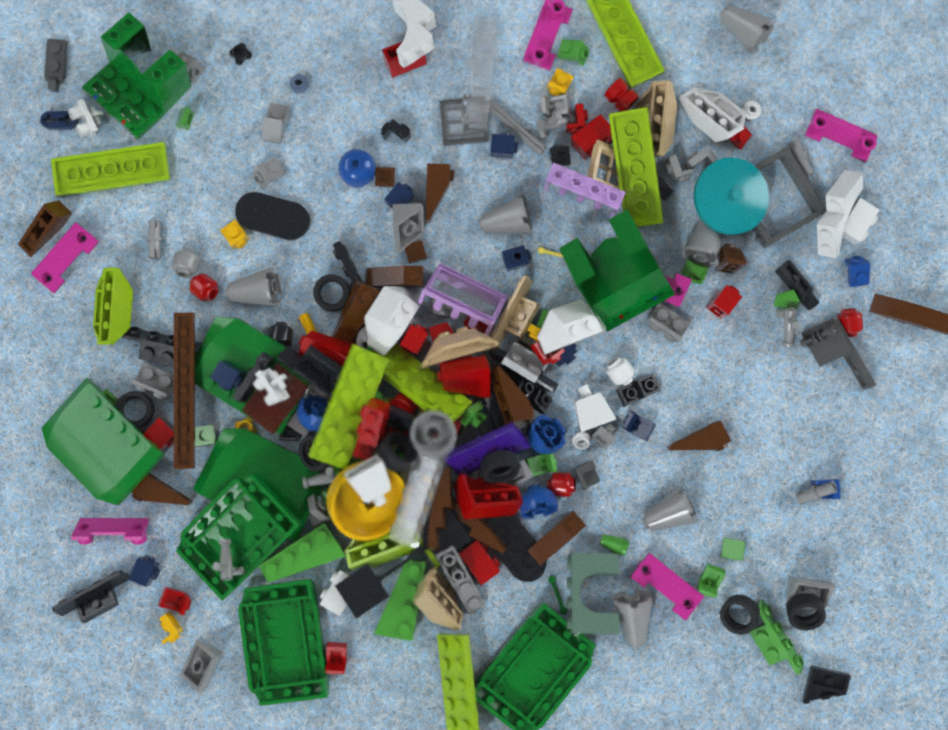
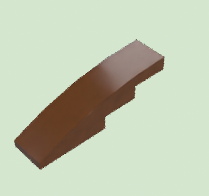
M874 294L869 312L903 324H910L924 330L929 329L948 335V314L896 298Z
M449 467L443 471L432 504L428 548L431 551L439 550V531L446 530V511L453 510L452 472Z
M453 498V509L458 511L456 519L472 528L469 535L499 552L505 553L508 548L496 532L482 518L464 519L458 501Z

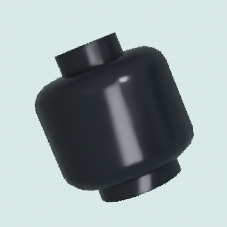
M276 322V325L269 327V337L286 347L292 346L293 329L287 326V323Z

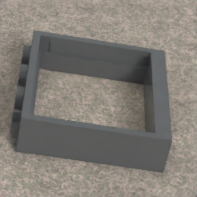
M788 146L758 163L755 167L761 170L780 159L812 214L770 238L760 222L753 228V231L756 234V242H759L764 249L826 212L825 206Z

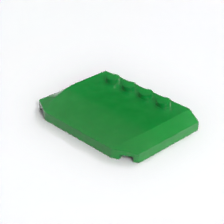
M215 317L195 355L196 385L265 428L279 434L284 433L288 422L291 420L311 382L277 359L286 346L240 318ZM262 352H265L274 358L269 368L272 371H276L278 375L285 374L287 376V379L283 382L287 386L285 390L290 397L285 401L269 406L264 400V397L268 394L267 390L259 391L256 388L248 401L242 403L232 398L235 394V389L226 391L218 386L219 383L210 377L218 362L227 360L245 371L244 378H246L248 370L257 363L256 358Z
M86 378L41 429L47 448L97 500L120 506L162 459L165 453L153 441L148 440L101 393L102 390L91 379Z
M246 428L222 429L193 490L213 500L232 480L255 473L302 523L288 537L297 541L310 516L307 498L311 495H315L318 498L324 485H316L304 489L302 477L310 478L321 474V472L307 469L302 463L299 454Z
M253 473L232 480L181 532V541L176 552L223 601L302 523L268 486ZM231 539L232 566L234 568L241 566L244 568V574L235 575L232 580H221L220 571L213 569L215 562L220 563L221 545H219V540Z
M313 579L244 588V595L238 607L248 688L258 698L259 705L265 706L327 698L329 696L328 674L325 673L326 657L317 593Z
M543 601L532 610L474 682L476 701L512 730H538L542 728L592 664L591 658L596 645L584 634H570V629H567V621Z

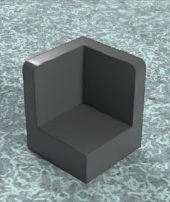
M593 461L574 468L583 490L600 482Z

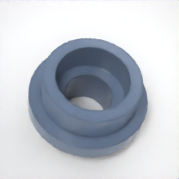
M296 74L290 79L289 84L293 92L303 93L308 89L309 82L304 75ZM302 81V84L297 86L296 82Z

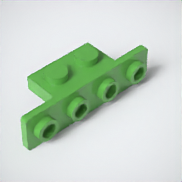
M763 599L760 600L757 606L764 623L756 626L750 632L752 638L769 665L787 659L797 675L801 674L804 667L802 657L799 654L797 655L792 641L785 636L781 623L776 621L772 615L771 607Z

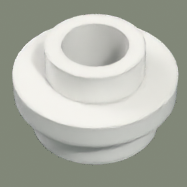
M748 101L742 108L746 112V118L749 120L757 119L761 114V106L756 101ZM750 107H753L755 109L754 113L750 112Z
M579 432L573 435L572 444L575 448L583 450L589 447L591 437L588 433Z

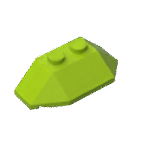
M118 267L103 268L102 275L96 286L93 330L97 338V345H114L129 330L131 325L133 289Z
M402 517L401 521L392 531L380 538L367 541L352 539L349 546L344 550L348 568L360 569L367 563L371 568L409 555L422 543L417 523Z

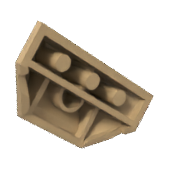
M671 80L652 82L650 88L643 94L636 105V109L648 107L655 157L664 156L674 141L677 102Z
M468 327L457 329V333L454 334L444 332L439 334L438 338L434 340L421 363V368L495 349L499 344L496 340L475 328L468 330Z
M432 567L418 584L417 592L414 595V603L431 622L454 630H460L464 612L461 607L459 608L458 598L453 586L437 567Z

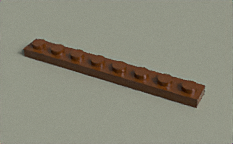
M193 312L174 313V469H195V313Z

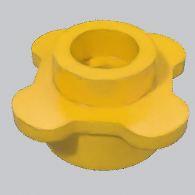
M249 417L235 423V428L247 426L251 432H257V428L252 423L253 419Z

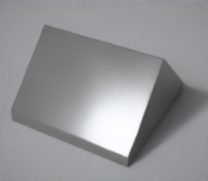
M421 203L393 204V230L395 251L397 253L425 233L423 205Z
M789 576L785 606L792 597L798 594L809 593L818 596L823 601L824 608H826L836 588L835 584L828 581ZM810 607L803 608V609L816 610V609L810 608Z
M196 640L180 676L198 693H202L207 689L224 652L200 640Z

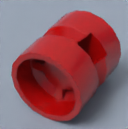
M622 78L615 81L604 94V97L610 103H615V108L619 112L627 111L640 97L633 89H628V84Z

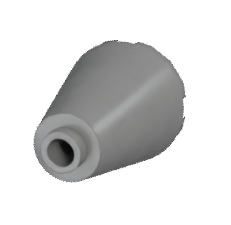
M734 5L726 6L720 14L722 17L721 22L752 54L759 50L756 48L758 44L766 42L774 28L772 23H775L772 18Z
M519 196L482 214L481 219L478 220L480 230H484L486 234L532 233V221L530 211L528 212L527 207H525L528 205L525 196Z
M701 220L683 249V258L686 260V257L709 268L712 267V264L718 266L721 256L722 234L711 230Z
M274 268L261 270L229 283L226 288V296L232 302L277 306L281 303V300H278V293L282 295L280 277L278 274H274Z
M683 486L678 487L644 512L642 521L646 529L650 528L651 531L699 521L697 517H693L696 515V512L688 495L686 496L683 492L685 491Z
M634 590L635 594L627 595V591H623L614 595L613 604L616 612L619 613L620 624L627 643L632 647L638 648L643 646L647 640L652 597L649 592Z

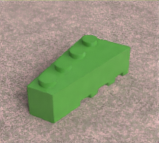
M326 522L258 567L268 583L345 557V549L328 522Z
M412 558L404 564L374 635L413 641L418 607L414 603V595L417 592L418 584L424 578L427 560Z

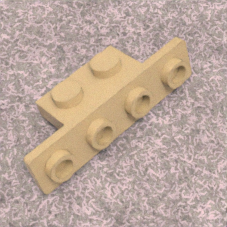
M523 275L522 279L518 281L513 296L509 298L506 309L499 316V322L490 333L489 337L496 340L499 346L507 332L523 339L540 307L538 303L525 298L533 284V281L526 275Z

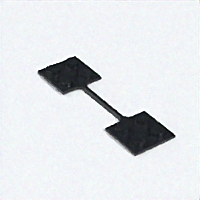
M451 510L446 511V530L439 531V550L431 551L437 561L436 553L451 545L458 550L471 541ZM429 522L418 528L420 536L424 540L423 548L382 576H377L367 563L335 585L356 619L389 597L382 586L383 578L422 551L430 550L428 548Z

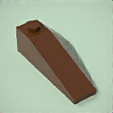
M356 280L331 337L356 344L358 332L365 326L364 316L381 290Z

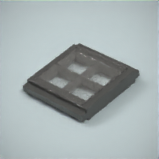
M484 97L439 101L443 146L488 142Z

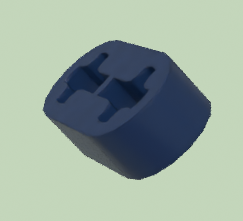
M47 111L40 117L42 126L49 130H72L76 128L79 121L78 119L70 121L69 125L62 121L68 119V111ZM49 116H51V118H53L54 120H57L52 121L50 125L46 122V120H49Z

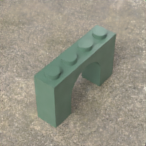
M571 553L570 558H567V570H570V577H567V589H570V597H567V609H570V617H567L566 623L567 629H570V634H620L619 613L593 612L585 607L580 598L581 584L588 577L617 576L619 574V554Z

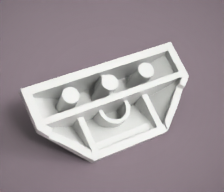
M694 87L679 96L691 122L715 142L729 139L744 129L746 112L722 93L700 90V88Z
M384 286L364 316L367 346L381 356H385L402 336L418 310L420 297L406 286Z
M580 299L550 310L537 337L544 354H548L606 331V327L601 319L597 318L598 315H595L596 313L593 312L591 307Z

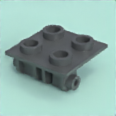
M831 318L801 333L803 336L800 341L802 347H809L819 366L853 352L835 318Z

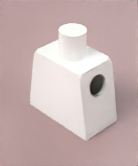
M588 384L578 388L581 399L575 401L574 406L580 432L616 420L601 392L592 395Z
M378 455L343 473L365 503L374 501L377 507L386 503L387 500L384 494L390 491L391 487L384 463Z

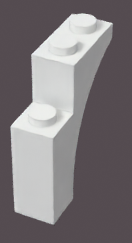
M392 0L395 12L407 25L405 38L396 50L399 64L403 68L435 48L432 34L429 32L436 27L434 12L421 0Z
M844 170L826 194V212L817 223L818 255L831 258L838 257L848 216L857 197L863 190V173Z

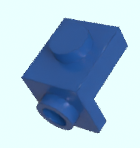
M852 256L850 259H845L844 263L848 266L849 286L868 285L870 282V263L862 256Z

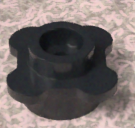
M244 43L235 45L229 51L230 56L234 57L237 65H242L246 59H251L252 53L246 49Z

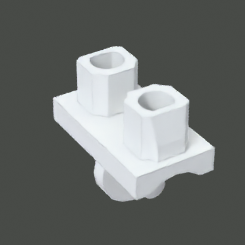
M83 99L78 100L76 106L69 108V116L72 121L82 118L84 123L76 125L80 137L90 135L93 138L97 136V126L102 124L100 118L104 114L101 110L96 111L94 106L87 108Z
M271 368L264 371L260 370L256 373L257 379L253 384L259 391L267 390L268 394L264 397V400L269 406L285 401L290 397L285 390L287 386L283 382L287 379L285 374L278 375Z

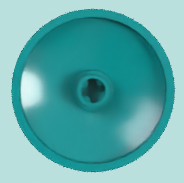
M723 158L708 165L698 176L693 191L694 206L702 222L711 230L723 235H739L756 227L764 218L769 205L768 185L762 173L750 162L740 158Z

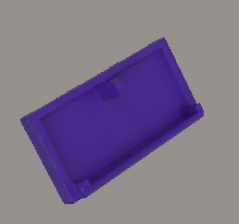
M510 423L486 435L477 434V439L454 448L443 458L460 476L461 473L469 474L481 469L482 459L490 453L506 450L515 454L530 448V443L516 425Z

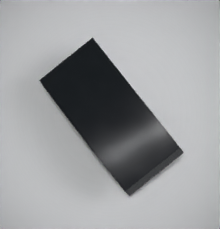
M651 373L617 389L616 393L623 407H626L661 389L654 374Z
M519 376L515 383L517 387L529 399L530 405L534 410L545 414L553 399L542 387L536 388L529 379Z

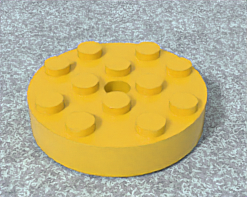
M360 461L346 467L335 477L327 494V510L336 527L344 535L355 540L367 541L386 535L398 525L407 507V491L397 473L384 465L391 487L390 491L384 494L387 500L386 503L378 507L374 501L364 503L365 501L343 474L364 462Z

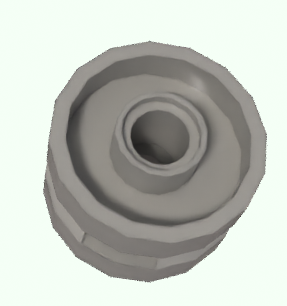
M428 411L421 414L414 421L411 428V439L416 450L422 456L429 459H440L447 456L453 450L456 444V429L452 420L446 414L438 411ZM432 433L438 434V437L435 439H431L430 436Z

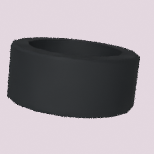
M334 274L322 276L313 288V296L316 303L327 311L336 312L343 309L350 295V288L347 282L342 277ZM336 282L342 287L343 296L338 303L328 304L322 299L321 289L326 283Z
M127 392L117 400L115 407L126 417L124 413L125 404L134 398L141 399L146 405L145 416L138 421H129L136 428L147 425L153 419L155 413V405L152 399L142 392Z
M400 432L388 433L378 445L377 452L384 465L394 471L406 470L417 458V450L413 441ZM390 444L398 447L403 452L405 459L398 457L391 450Z
M317 433L304 437L299 445L300 459L305 467L311 471H321L332 466L308 456Z
M495 451L485 456L481 461L483 478L489 483H504L512 480L519 473L520 468L517 456L511 451Z
M798 594L792 597L786 605L789 623L798 630H814L820 627L826 619L823 601L814 594ZM807 607L817 610L810 616L803 617L795 614L798 610Z
M736 594L729 597L720 610V620L723 626L734 634L744 635L750 633L760 618L757 604L745 595ZM734 604L745 607L751 615L750 622L748 624L735 622L729 614V608Z

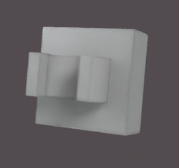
M611 424L605 428L600 426L591 437L606 449L616 439L612 435L616 428Z

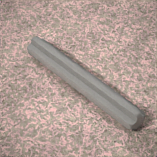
M491 99L486 104L487 110L536 153L541 155L546 150V146L498 103Z

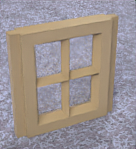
M596 140L587 177L620 190L614 147L601 140Z

